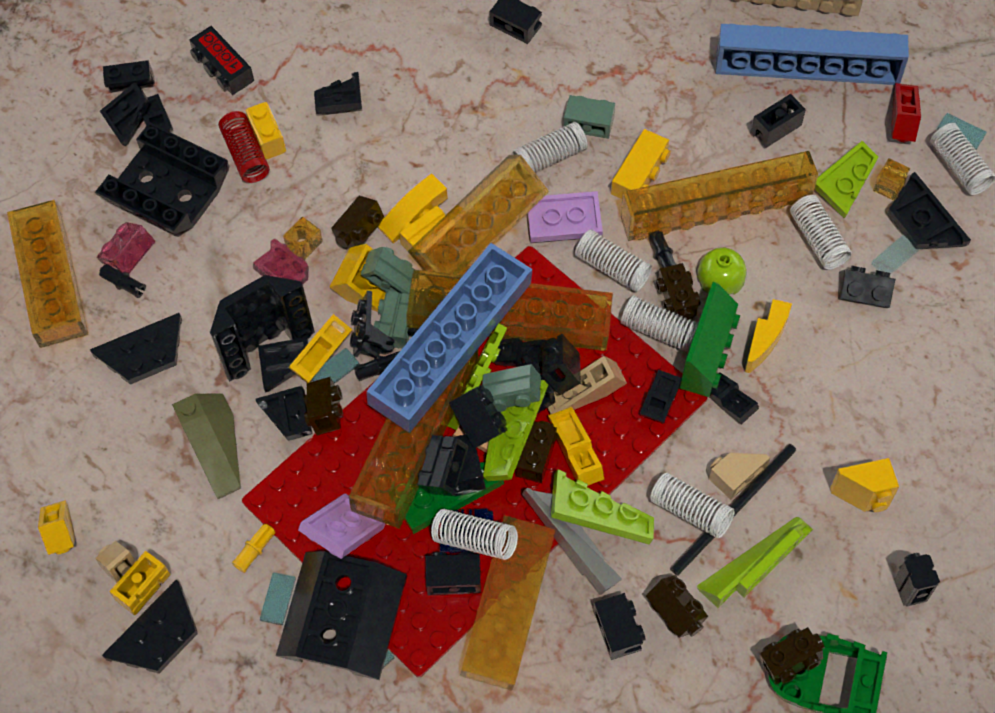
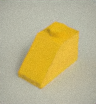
M66 500L40 508L38 529L48 555L53 553L63 554L74 547L75 536Z

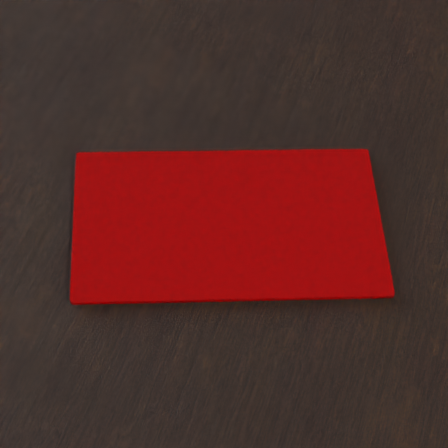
M527 246L515 258L532 269L531 284L499 322V324L507 327L502 339L519 337L523 342L548 340L550 338L557 340V336L563 334L580 353V371L603 356L617 363L627 384L604 398L574 410L589 436L592 449L603 468L604 480L588 485L587 488L599 494L603 491L610 495L707 401L708 397L679 388L664 424L640 415L658 369L682 378L683 373L631 329L626 327V325L621 324L618 318L534 247ZM493 331L410 433L368 405L367 390L371 387L370 385L342 409L343 417L340 418L341 429L321 435H316L315 433L242 498L243 505L262 524L271 526L275 530L274 536L301 563H303L305 552H329L298 531L301 522L343 494H347L387 520L383 530L346 556L376 562L407 574L388 649L416 677H422L559 545L522 495L524 490L530 488L533 491L553 494L554 474L558 469L566 473L565 477L576 482L556 439L542 483L517 477L516 467L511 480H504V485L457 510L456 512L515 526L518 534L516 549L507 560L480 554L481 593L428 595L426 588V556H432L436 552L459 555L460 552L469 550L434 542L431 534L432 524L413 534L390 498L388 490L397 488L398 491L410 487L409 484L418 482V473L423 467L426 457L425 450L430 444L432 435L453 437L456 430L447 426L453 414L449 402L462 395L481 352ZM491 362L488 368L491 369V372L516 367L496 365ZM546 408L538 413L534 421L550 423L548 415H551L549 409ZM477 447L480 463L486 462L487 453ZM446 516L443 523L442 537L444 536V527L448 516ZM440 521L439 529H438L439 539H441V538H440V525H441V521ZM458 522L456 524L455 534L457 532ZM466 523V525H465V527H464L463 537H464V534H465V531H466L467 523ZM462 524L460 526L459 535L461 533ZM470 524L469 529H468L467 538H468V535H469V532H470L471 524ZM474 526L473 531H472L471 539H472L473 534H474L475 526ZM508 531L506 532V540L502 548V552L508 540ZM344 577L340 579L337 584L338 590H347L351 585L350 578Z

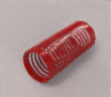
M240 111L227 113L219 120L218 126L240 177L247 183L258 182L268 175L270 168L245 113ZM235 118H244V119L234 120V121L230 122L229 124H227L226 127L224 128L225 124L228 123L230 120H233V119H235ZM237 121H244V122L236 123V124L230 126L228 129H226V128H227L229 125H231L232 123H235V122H237ZM260 165V166H259L258 168H256V169H253V170H250V171H246V170H248V169H251V168H254V167ZM264 165V167H263L261 170H259L258 172H255V173H252V174H244V173H249V172L256 171V170L260 169V168ZM260 173L259 175L254 176V177H245V176H252V175H255V174Z

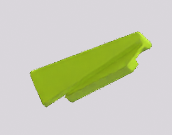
M800 517L793 518L698 584L697 589L717 608L735 591L745 598L813 529Z

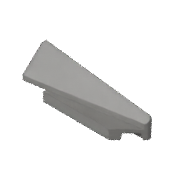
M530 488L524 490L522 495L582 576L586 575L600 595L622 580L604 561L605 558L580 525L551 518L553 494L533 491Z

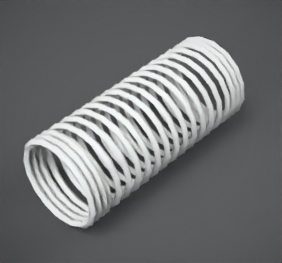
M577 122L566 125V127L563 126L555 130V132L552 131L544 135V137L541 136L540 139L537 138L533 142H529V144L526 143L522 147L514 149L512 155L521 175L527 177L542 168L545 169L549 164H556L560 159L563 160L568 156L570 157L571 154L574 155L579 151L586 150L588 143L581 126Z
M948 123L932 135L930 142L933 147L940 153V156H942L950 169H952V172L959 178V181L970 195L979 194L993 184L995 181L993 171L989 169L987 163H984L982 157H979L980 155L972 147L970 141H967V138H965V135H963L956 123ZM962 148H964V150H962L961 152H959L957 155L953 156L955 153H957V152L960 151ZM968 150L965 154L956 159L959 155ZM967 154H969V156H967L966 158H964L962 161L958 162L960 159H962V158L965 157ZM972 157L969 161L961 165L968 158ZM975 160L973 163H971L970 165H968L967 167H965V166H966L967 164H969L971 161ZM976 164L973 168H971L970 170L966 171V170H967L968 168H970L972 165ZM979 167V168L976 169L974 172H972L971 174H969L972 170H974L975 168Z
M807 195L797 200L791 206L790 213L807 241H809L823 267L830 270L848 261L852 252L839 231H837L838 229L835 228V224L829 218L816 195ZM811 204L809 207H807V208L804 209L803 211H800V210H802L804 207H806L807 205Z
M592 229L582 236L575 250L576 257L590 263L591 266L593 265L598 270H601V272L608 274L609 277L612 276L616 281L619 280L620 283L630 287L635 292L643 287L652 271V265L645 261L642 262V259L631 255V252L628 253L627 250L624 251V248L613 244L609 239L606 240L602 235L599 236ZM636 260V263L634 264V266L632 267V269H631V271L629 272L628 276L626 277L628 271L630 270L631 266L633 265L634 261ZM640 262V264H639V266L637 267L636 271L634 272L633 276L630 278V276H631V274L633 273V271L635 270L637 264Z
M633 295L629 299L621 317V324L626 325V327L630 326L634 330L638 329L639 332L642 331L647 336H654L655 339L658 338L663 343H670L671 346L674 345L675 348L678 347L689 353L698 322L693 321L691 323L690 319L687 321L686 317L683 319L682 316L679 317L674 312L670 315V310L666 313L667 310L664 309L662 311V307L659 308L658 305L654 308V303L650 306V302L646 304V300L642 302V298L640 299L637 296Z
M664 473L659 477L651 492V502L660 507L662 506L663 509L666 508L667 511L670 510L671 513L682 517L683 520L686 519L687 522L690 521L694 526L702 528L703 531L706 530L707 533L716 538H720L725 534L734 517L733 508L728 505L726 506V504L722 505L721 501L718 502L717 499L714 500L713 497L706 496V493H702L701 490L698 491L697 488L694 489L693 486L690 487L689 484L686 485L685 482L678 480L677 477L674 478L669 473Z
M442 509L436 514L431 528L434 542L502 560H507L513 555L518 540L515 526L447 509ZM448 515V518H447V520H446L445 527H444V536L442 537V527H443V523H444V520H445L446 516ZM440 521H441V525H440V538H441V539H439V536H438V529H439ZM458 522V528L455 534L456 524ZM466 523H467L466 531H465V534H464V537H463L464 527H465V525H466ZM462 524L461 533L459 535L460 526ZM470 524H471L470 532H469V535H468V538H467L468 529H469V526H470ZM474 526H475L474 534H473V537H472V539H471L472 531H473V528H474ZM508 531V540L502 552V548L506 540V532Z

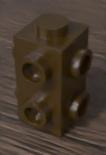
M359 195L331 227L336 237V242L343 248L362 245L384 219V215L377 200Z
M683 263L660 268L658 279H656V287L659 293H663L665 299L663 300L664 309L667 310L666 313L670 310V315L674 312L675 315L678 314L683 319L686 317L688 321L697 316L698 306L701 305L698 292L693 291L692 275L690 271H686Z
M331 377L306 383L307 394L304 395V402L307 412L304 413L307 426H312L316 435L341 429L340 418L343 417V410L340 400L343 397L339 385L335 386Z
M534 421L516 466L517 477L538 483L543 482L557 439V427H553L552 424L545 421Z
M676 575L661 579L646 595L652 608L661 615L667 623L669 630L676 634L678 638L686 635L693 637L704 628L702 623L709 616L704 611L702 604L694 599L687 590L686 584Z
M808 627L803 630L796 629L787 635V639L778 644L777 642H772L763 648V652L760 653L761 663L775 685L780 682L786 684L796 678L797 673L804 669L807 671L812 670L821 663L823 659L822 649L825 646L817 633L813 635Z

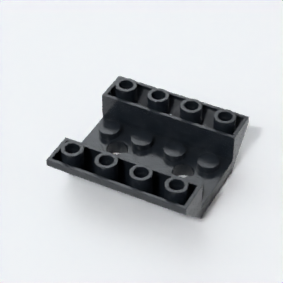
M149 122L136 139L140 149L118 178L108 174L95 193L174 234L192 229L218 195L228 160ZM145 176L153 177L148 182H141L142 178ZM184 195L192 196L188 201H180V198Z
M264 275L219 301L210 335L229 382L242 378L251 370L245 352L255 350L259 344L268 339H274L283 330L290 340L304 337L308 339L315 333L303 284L300 281Z
M326 551L305 552L276 656L298 662L306 660L349 670L354 675L380 680L407 574L376 562L345 556L340 559ZM344 577L350 578V587L345 591L338 590L337 584L339 580ZM328 630H334L336 632V639L330 644L324 643V633Z

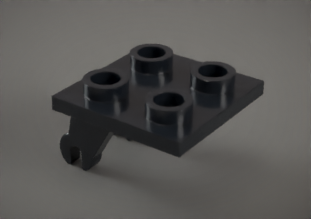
M367 291L363 299H359L357 310H353L351 315V325H354V332H352L350 337L353 357H358L361 353L373 358L376 356L381 358L383 356H380V354L386 355L394 349V346H388L386 343L393 344L395 340L371 324L372 291Z

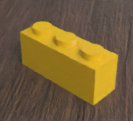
M644 129L612 180L611 194L634 205H637L641 198L644 199L649 191L651 180L655 181L659 175L660 165L662 162L666 163L670 156L671 150L668 149L669 139Z

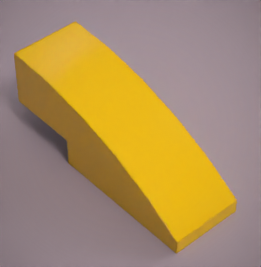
M431 173L411 189L390 210L378 225V229L392 243H395L400 239L399 232L406 223H413L424 210H431L448 199L447 188Z
M773 299L768 320L757 319L745 369L746 373H751L779 342L785 329L792 303Z
M333 314L288 368L309 383L352 329Z
M570 407L548 415L550 423L553 427H557L558 443L576 481L579 479L591 485L604 480L602 465L592 449L591 440L573 408Z

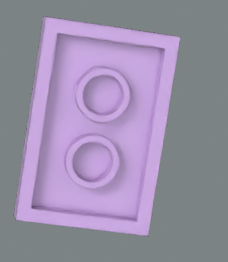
M598 191L526 197L531 243L581 239L591 229L603 237Z
M343 494L303 520L298 531L327 549L331 554L342 559L383 530L387 520L347 494Z

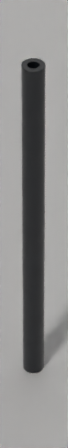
M788 444L729 506L734 509V516L796 452V448L792 444ZM705 532L671 567V571L676 576H679L715 537Z

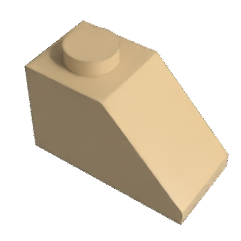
M729 453L723 459L719 457L711 464L709 480L732 500L768 466L770 457L767 454Z
M116 540L111 545L103 547L95 558L100 567L116 583L136 562L131 553Z

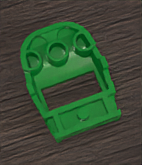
M827 634V636H820L825 648L822 649L823 659L816 668L809 671L806 669L797 673L796 678L786 684L780 682L775 685L769 676L770 684L775 693L783 701L815 713H877L887 652L882 651L880 655L866 650L865 644L856 641L854 643L840 639L838 635ZM787 635L784 636V637H782V638L777 642V644H778L779 642H781V641L787 639V638H786ZM829 653L857 658L848 708H839L819 703Z

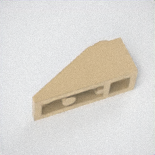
M603 356L581 370V384L562 395H559L557 392L554 393L556 403L548 407L550 413L553 414L570 407L575 410L604 398L627 384L617 363Z

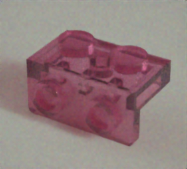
M125 222L118 227L112 239L103 245L101 252L96 258L102 264H108L116 267L121 272L130 273L152 247L155 240L142 225Z
M275 238L270 241V250L253 262V269L262 276L268 275L297 280L302 284L308 281L309 266L302 257L296 256L287 245L281 244Z

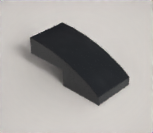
M159 94L147 97L150 104L143 115L146 126L150 122L167 131L173 130Z
M519 337L502 339L498 346L501 350L494 363L496 365L518 367L523 364L522 357L527 355L531 362L535 360L541 367L542 345L547 340L523 342Z
M658 369L640 415L664 424L680 388L682 378Z
M719 372L718 374H721L718 388H712L710 398L723 411L742 425L759 409L758 402L741 392L736 382Z

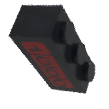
M212 25L189 39L192 57L197 62L201 61L206 72L210 76L214 75L219 86L223 90L227 89L232 96L254 82L251 67Z

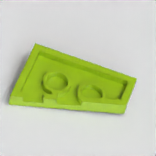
M861 141L816 178L811 186L845 218L879 157Z

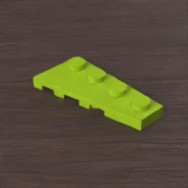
M499 323L497 324L481 352L462 395L479 387L481 381L483 382V374L491 372V369L488 367L491 362H495L501 350L498 346L507 327ZM453 412L447 426L457 430L460 422Z
M541 380V387H539L540 401L532 402L527 407H507L505 411L501 412L506 419L507 424L505 426L508 430L489 440L483 475L487 481L512 479L547 390L548 384L545 380Z
M559 469L554 474L551 518L645 544L652 542L654 536V517L626 503L621 505L613 501L611 496L601 491L599 494L587 488V483L579 479L575 482L565 477V472Z

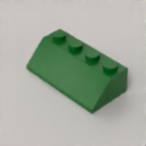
M712 282L685 362L680 389L710 397L712 388H718L721 374L717 372L719 368L724 369L728 356L724 351L725 348H731L734 334H730L732 328L737 329L741 316L736 314L738 303L716 282Z

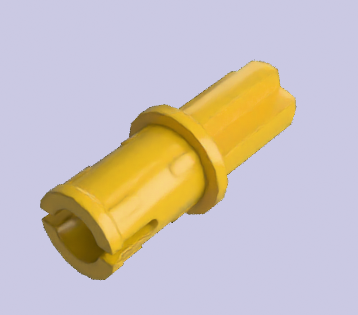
M263 524L252 539L245 542V547L231 562L232 565L245 573L256 557L263 554L262 549L274 536L275 530L268 524Z

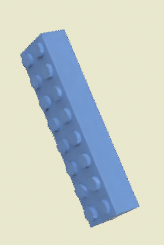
M721 24L716 52V74L895 85V83H901L909 58L908 35L852 32L849 30L835 31L828 29L785 28L780 26Z
M490 243L367 390L368 405L410 433L529 287L532 269Z

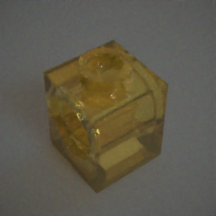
M888 158L878 175L873 191L893 201L896 200L906 182L910 168Z
M303 216L283 235L285 250L291 256H298L303 261L323 242L321 230Z

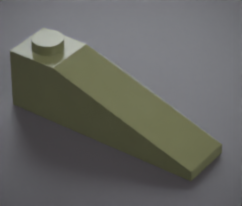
M223 393L193 394L172 404L217 499L241 489L234 415Z

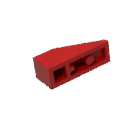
M895 83L891 123L892 139L903 143L909 141L916 142L921 120L919 87Z

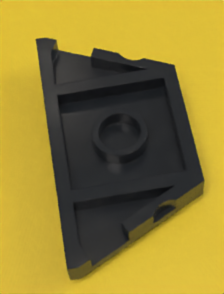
M912 173L897 199L894 200L887 214L915 249L963 247L969 245L971 239L917 173Z
M176 313L94 347L90 351L94 358H98L111 371L118 373L123 380L131 385L177 365V348L180 343L179 330L182 318L180 313Z
M175 580L102 654L103 658L110 662L116 661L130 667L144 668L147 671L160 674L198 634L180 583Z

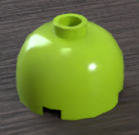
M725 247L715 248L707 252L701 259L697 272V278H699L701 287L708 294L712 282L718 283L728 294H736L744 286L747 275L746 264L741 255Z

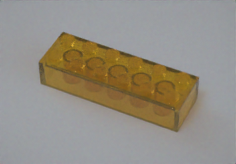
M508 155L408 252L438 288L449 289L468 271L490 243L495 245L549 190L521 155Z
M55 200L7 212L31 332L37 344L42 348L88 335L63 218Z
M504 515L502 523L515 526L517 530L518 540L516 549L507 560L492 557L460 676L512 691L517 679L556 530ZM508 531L506 532V540L502 548V552L508 540Z

